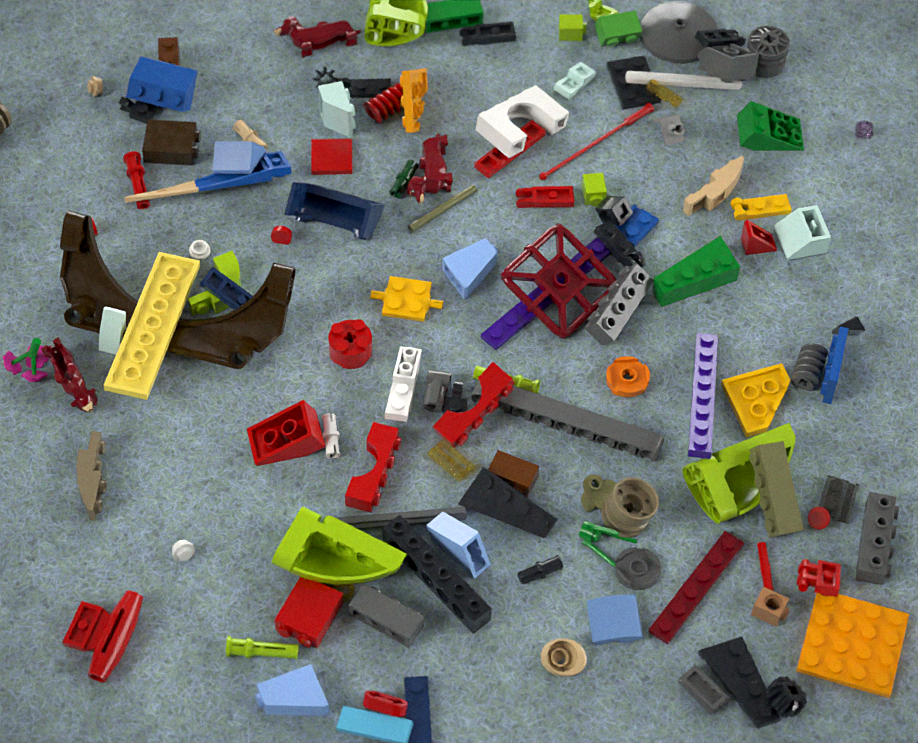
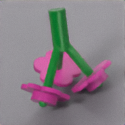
M33 338L31 345L27 349L28 352L19 357L14 356L11 351L6 352L2 357L6 370L12 372L13 375L20 373L22 369L19 362L25 359L27 367L32 368V370L22 373V377L29 382H39L43 377H47L48 373L41 370L36 371V367L42 368L43 363L49 360L41 350L43 346H40L41 340Z

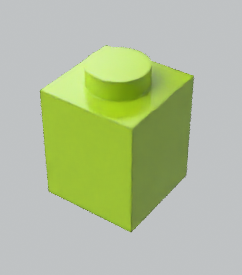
M559 14V41H582L583 34L587 32V23L583 22V14Z
M603 173L583 174L582 191L585 205L598 206L606 198L607 189Z

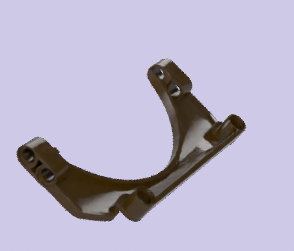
M67 211L63 220L60 249L64 250L60 280L65 292L66 301L71 304V307L64 313L65 322L70 326L100 334L102 314L105 306L125 311L126 329L122 334L123 340L138 301L118 284L105 265L95 240L91 216ZM274 262L266 280L256 294L237 309L207 319L179 318L167 351L233 369H242L252 360L254 350L261 353L283 334L296 269ZM74 310L79 313L80 318L76 317ZM237 353L243 356L244 361H241L237 357Z

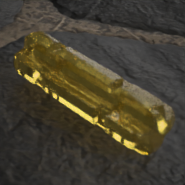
M651 79L647 83L646 88L649 91L655 92V95L667 103L670 102V105L673 107H679L683 100L682 97L677 94L673 95V91L662 84L658 85L659 82L655 79Z

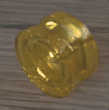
M353 584L334 585L333 589L339 592L341 587L343 589L345 587L348 588V594L343 592V602H348L353 598Z

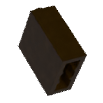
M148 119L142 148L144 163L193 166L194 159L198 158V146H196V143L201 141V131L197 130V122Z

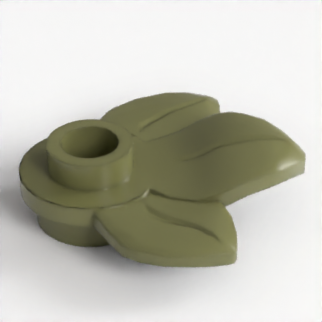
M596 474L588 475L583 481L584 492L581 496V504L585 511L590 512L595 507L601 510L617 483L612 480H603ZM591 482H595L598 488L593 487Z

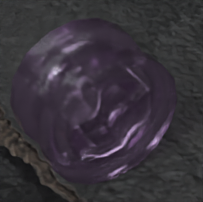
M869 121L858 122L855 125V136L859 139L872 138L874 134L873 124Z

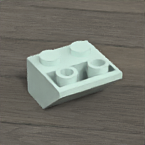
M342 81L318 86L319 108L324 126L347 137H353V129H356L355 120L352 117L355 116V108L353 103H349L350 94L348 88H344Z
M817 205L798 208L774 226L787 260L823 254L828 251L831 236Z

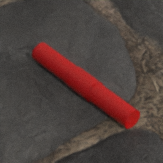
M766 542L757 543L763 586L774 591Z

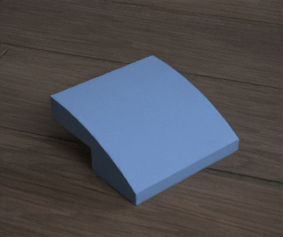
M614 595L587 600L592 642L594 645H602L614 641L627 643L643 639L636 595Z

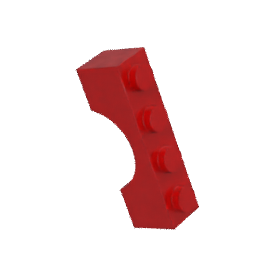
M494 362L478 377L482 393L476 406L469 411L461 413L447 410L432 426L434 431L453 448L458 445L462 446L467 441L468 434L473 429L476 430L481 426L485 415L488 412L490 414L494 412L499 405L498 401L503 396L507 397L514 389L513 378Z
M377 422L372 423L366 439L367 451L375 457L377 463L370 472L351 478L345 494V506L372 513L374 506L378 507L381 499L380 488H385L388 480L386 472L388 469L393 468L395 461L394 451H399L402 438H399V428Z

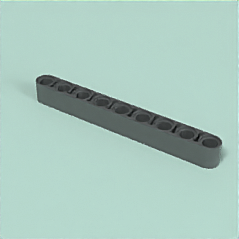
M479 380L471 395V400L474 403L479 402L481 398L482 388ZM513 386V391L507 397L503 396L498 401L499 405L495 409L504 410V413L516 417L518 415L525 417V420L537 424L539 422L546 424V427L558 431L560 429L567 431V434L586 437L588 438L587 440L598 444L609 445L608 447L619 451L630 452L629 454L643 459L644 457L649 458L652 462L657 460L664 443V438L656 432Z

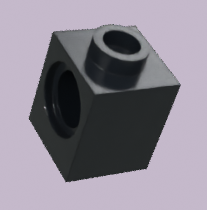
M607 196L595 208L602 223L612 220L616 226H621L633 214L624 196Z

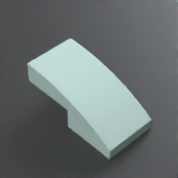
M580 62L569 69L566 77L555 83L554 90L565 98L571 99L591 81L596 71Z
M105 306L100 326V351L117 354L122 342V334L126 329L125 311Z

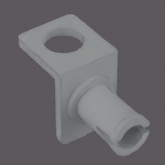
M679 114L654 119V122H660L666 145L684 141L683 133L685 128L682 129L684 124L681 123Z

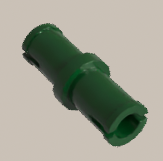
M407 160L406 165L397 174L396 182L389 191L391 196L395 192V198L400 199L409 181L419 168L417 162L412 166L414 160Z

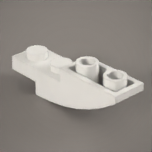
M400 346L385 411V419L407 422L413 402L422 349Z

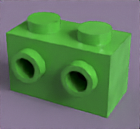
M636 10L600 16L594 24L601 46L608 45L612 47L625 41L626 43H633L642 33Z

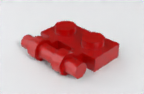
M803 559L798 566V589L801 592H806L808 587L811 586L815 587L814 593L838 597L841 564L818 560L817 564H813L809 560Z

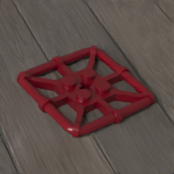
M559 223L547 229L532 244L526 245L524 251L508 264L501 273V280L527 307L526 310L529 313L532 312L559 339H565L573 334L598 309L599 301L609 293L607 289L591 304L580 291L586 286L609 288L613 282L617 281L615 276L593 255L594 252L591 249L588 250L566 227ZM555 235L556 256L548 261L538 249ZM563 236L582 255L576 263H573L564 254ZM529 257H533L542 266L536 274L513 272ZM588 261L605 279L588 278L579 267ZM556 276H558L559 278L564 277L565 284H560L557 281ZM513 280L534 282L543 293L532 301ZM547 296L558 306L559 327L538 307ZM574 299L584 309V312L567 327L566 304Z

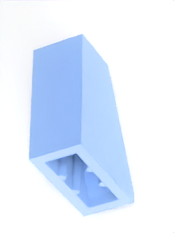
M484 238L442 258L443 272L463 299L470 296L496 265L497 248Z
M444 512L426 525L432 541L474 579L491 565L479 532Z
M311 664L257 684L258 694H255V699L259 708L264 707L266 714L329 715L327 700Z

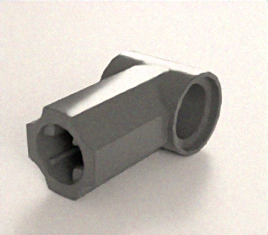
M429 369L426 384L427 391L423 404L424 409L431 412L442 411L446 392H449L448 386L451 383L452 373Z

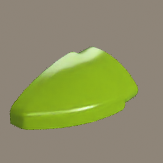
M370 0L364 27L365 41L376 46H397L421 37L424 33L428 14L426 0Z
M789 422L711 454V459L701 458L682 468L684 480L696 502L708 517L719 524L744 514L760 503V494L758 487L755 485V472L750 462L749 449L762 444L784 441L789 463L796 440L794 431Z
M302 506L271 561L272 564L304 579L334 585L359 584L378 580L396 573L406 558V553L335 517L325 516L321 523L322 516Z

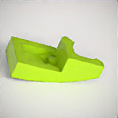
M588 0L590 17L595 21L600 16L618 13L617 10L602 5V0Z

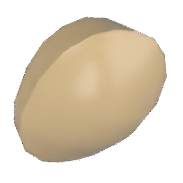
M553 639L546 643L541 652L543 666L548 672L556 676H574L580 673L586 665L587 657L585 650L579 643L573 640ZM564 657L563 664H557Z

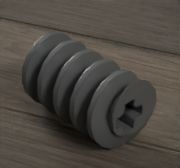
M808 343L801 347L791 377V382L795 387L811 391L814 389V386L819 384L821 371L824 368L823 364H825L828 355L825 347L815 343Z

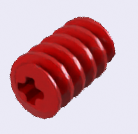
M397 83L394 87H390L388 91L385 90L381 94L376 95L375 98L364 102L363 107L367 115L377 123H380L382 118H388V114L392 116L395 114V111H401L403 87Z

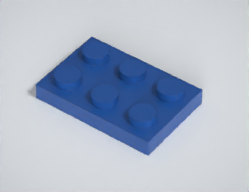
M840 327L838 335L833 334L823 376L824 380L820 390V394L824 395L822 403H832L849 328Z

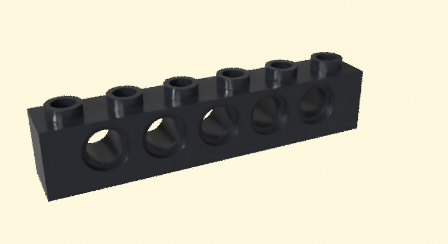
M401 515L382 527V540L384 543L406 553V558L403 562L473 634L491 621L492 608Z

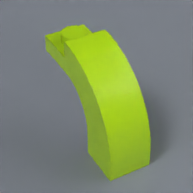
M233 251L214 257V268L241 286L239 263ZM208 291L188 298L189 311L192 316L205 314L211 308L215 314H218L229 307Z

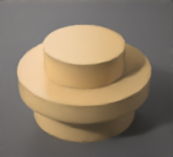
M92 76L87 83L88 92L92 93L93 97L103 93L102 80L95 76Z

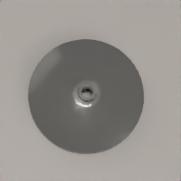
M667 2L655 6L645 14L641 22L642 33L640 38L644 47L653 56L670 63L687 64L699 61L698 52L704 49L701 43L694 38L696 33L701 30H715L718 27L714 18L699 6L686 2Z

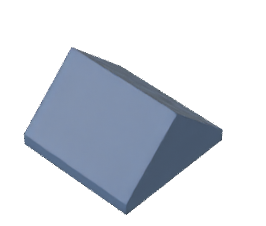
M215 141L213 173L251 174L265 153V147L252 141Z

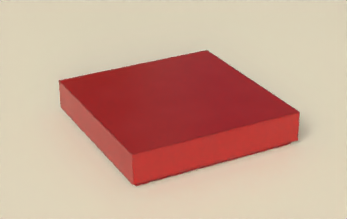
M311 139V175L352 174V139Z

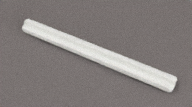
M627 71L625 76L627 83L740 90L742 87V81L733 80L732 83H725L721 81V78L711 76Z

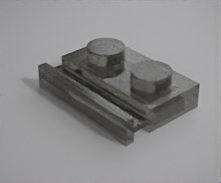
M827 475L818 507L825 508L829 512L831 520L848 524L859 484L856 483L854 485L847 480Z

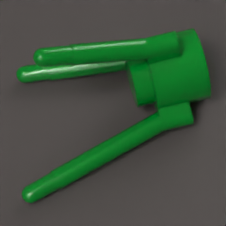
M587 520L579 531V537L584 539L582 544L591 548L612 567H615L616 563L592 542H598L602 534L635 544L638 542L633 538L619 537L620 533L618 531L598 526Z

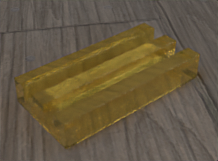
M444 439L427 452V455L458 482L475 469L474 464ZM440 448H445L450 454H452L463 465H465L466 468L463 469L458 463L455 462V460L451 456L447 455Z

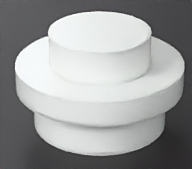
M203 240L194 241L189 248L190 256L195 260H204L211 252L210 246Z
M180 540L172 547V556L179 562L189 560L195 553L193 544L187 540Z

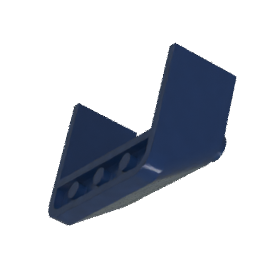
M293 182L284 215L296 216L295 220L308 223V220H315L355 233V238L366 240V238L372 236L385 205L307 182Z

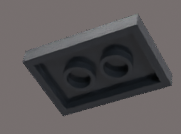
M645 55L607 62L606 66L622 110L643 107L647 103L652 105L661 103L662 99L655 84L626 82L625 76L627 71L651 72Z

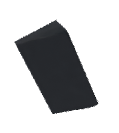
M855 316L834 328L832 334L838 335L839 328L844 327L849 328L847 335H859L865 331V328L858 316Z

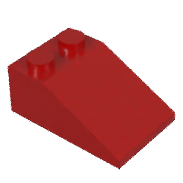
M304 400L247 428L256 466L305 457L325 447L317 412Z

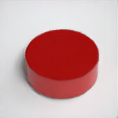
M275 226L271 233V240L274 243L288 245L291 242L293 233L285 226Z
M823 507L811 509L807 517L809 525L817 530L826 528L831 519L829 512Z

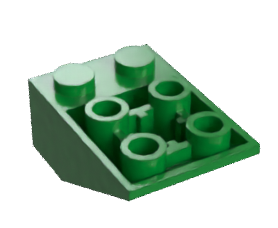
M750 101L737 114L740 146L753 151H804L800 119Z

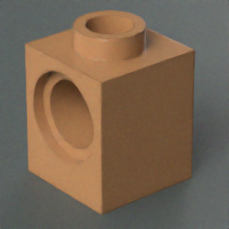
M763 587L753 606L751 615L777 627L780 620L785 621L790 611L787 608L789 598ZM768 607H774L776 610H771Z

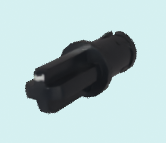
M559 555L541 563L537 561L534 566L519 571L517 573L518 579L522 584L541 577L544 579L546 575L563 569V562Z

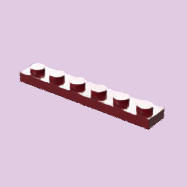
M724 531L651 625L648 632L668 645L744 546V542Z

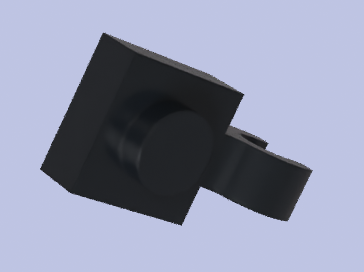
M122 96L118 102L121 104L120 110L129 112V118L146 124L148 119H151L157 110L156 105L138 100L136 103H133L125 96Z
M454 382L452 397L445 396L443 415L447 410L456 413L466 412L467 399L461 398L462 382Z

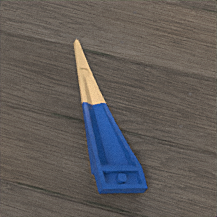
M282 151L264 153L251 174L214 173L172 187L124 197L125 203L272 181L273 176L281 178L287 174H292L291 165Z

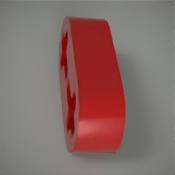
M372 690L365 691L362 703L366 708L395 717L405 716L408 705L407 701L401 698Z

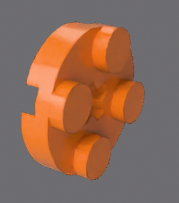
M619 357L607 368L606 383L614 395L635 397L643 394L649 385L650 371L645 364L643 365L638 362V359L635 357ZM625 374H629V376L633 378L631 380H627L623 377H625Z

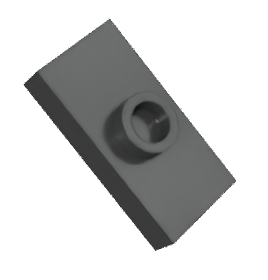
M694 665L678 679V683L710 715H713L729 701V697L697 665Z

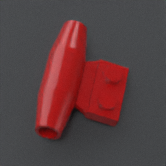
M127 590L111 614L101 606L81 601L62 643L66 647L82 652L94 650L88 671V676L91 679L105 683L121 660L138 622L143 602V596L139 593Z

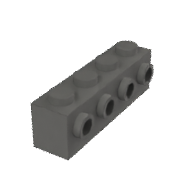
M637 263L630 267L625 266L618 273L619 278L609 286L607 296H604L599 301L598 309L588 317L589 322L584 329L602 345L615 341L654 282Z
M869 492L867 496L855 580L883 585L885 578L889 579L892 565L888 564V558L892 559L894 545H890L891 539L895 538L897 528L896 525H893V520H897L899 506H895V496Z

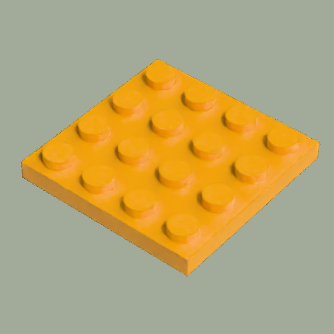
M816 593L796 671L890 698L909 614L838 594V597Z

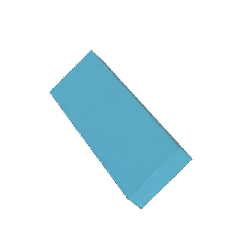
M343 706L336 729L340 732L390 743H408L413 722L412 720Z

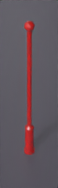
M647 103L643 108L624 119L622 124L547 172L540 173L539 178L546 180L548 175L624 126H630L648 113H652L654 111L652 104Z

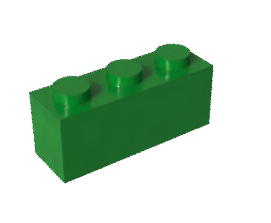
M444 0L427 3L426 33L483 24L484 12L480 0Z

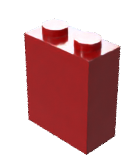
M300 577L274 620L275 630L285 638L291 636L297 639L305 647L313 646L318 648L343 605V593L317 581Z

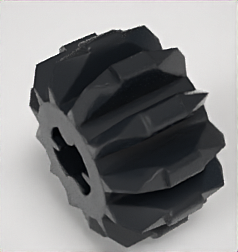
M780 676L774 679L765 691L767 695L766 700L771 703V708H774L777 714H782L785 718L789 716L793 718L802 711L807 703L805 698L807 694L802 691V686L796 684L795 679L791 681L788 676Z

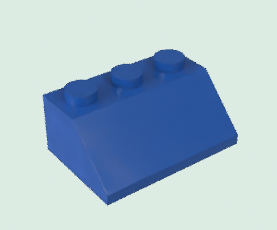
M140 56L129 78L126 97L180 112L188 111L192 105L198 70Z

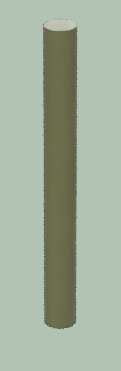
M472 184L409 224L408 228L412 232L416 231L477 191L476 186Z

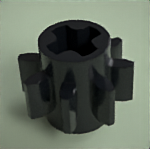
M323 66V71L315 70L317 76L312 78V80L318 83L316 85L317 89L318 86L325 85L321 81V78L325 75L329 77L326 84L334 83V81L338 80V78L332 75L335 70L332 69L327 72V67Z

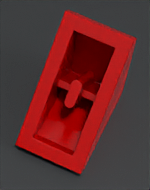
M749 220L744 221L741 241L745 255L777 251L773 234Z

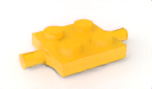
M390 276L388 286L384 292L371 291L370 299L383 300L382 316L424 322L429 308L441 310L443 308V300L431 299L432 282Z

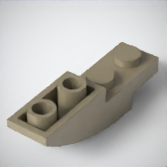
M97 431L91 432L88 450L79 449L77 456V482L84 508L92 521H95L97 513L102 511V500H100L101 494H105L107 482L103 480L101 472L102 461L99 460L100 455L105 454L106 441L102 440L101 432Z

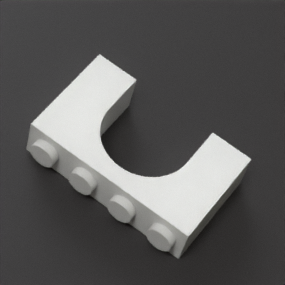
M535 85L514 97H510L505 102L481 112L477 118L475 130L510 158L523 151L527 135L516 127L510 119L522 117L533 120L549 134L553 135L566 126L569 112Z

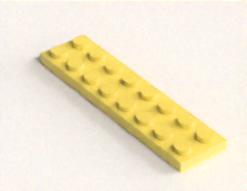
M162 252L158 253L104 383L105 391L145 400L148 399L200 268L199 260Z

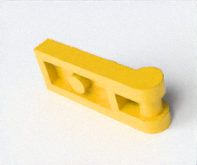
M787 194L750 199L734 198L730 201L731 208L735 210L734 217L736 221L791 214L792 211Z

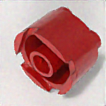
M361 319L344 320L331 326L328 335L331 360L345 369H356L365 365L372 356V333L368 326L365 325V322Z

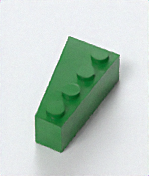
M720 235L655 276L652 292L660 306L663 307L737 281L740 266Z

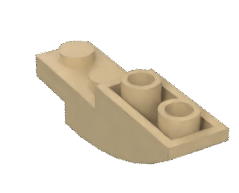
M740 156L735 160L732 159L721 169L714 170L710 175L709 184H705L701 190L694 194H689L685 198L683 211L688 216L702 207H705L710 212L723 202L732 192L740 178L744 157Z

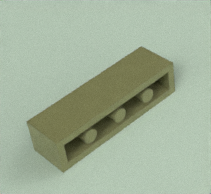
M784 441L762 444L749 449L750 462L755 472V485L759 490L760 507L764 512L765 529L769 534V538L804 531Z

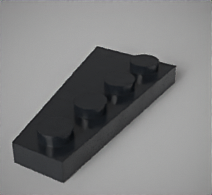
M486 467L481 469L458 503L461 506L542 538H546L558 521L555 516Z
M742 636L698 651L700 657L705 660L711 671L725 685L726 690L736 699L739 706L757 729L780 722L779 714H777L774 708H771V703L766 700L767 695L765 691L767 688Z

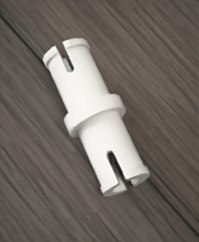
M330 413L322 416L324 430L322 435L325 441L326 458L328 459L331 458L330 454H332V458L340 457L338 443L340 433L337 431L336 415L333 413L331 414L332 418H330Z

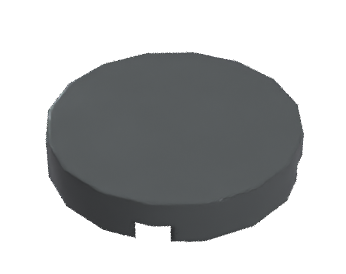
M631 547L624 550L617 557L615 575L626 588L645 590L652 587L658 581L661 573L660 561L648 549L643 548L642 550L637 549V547Z

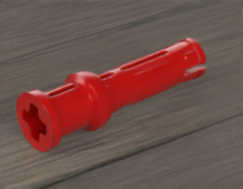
M137 151L128 152L123 156V161L127 165L126 174L131 179L134 195L147 192L143 179L145 170L141 166V154ZM149 199L136 201L137 209L139 210L150 207Z

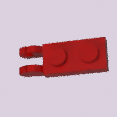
M532 186V188H519L515 192L516 197L520 198L516 200V207L518 208L574 207L573 186Z

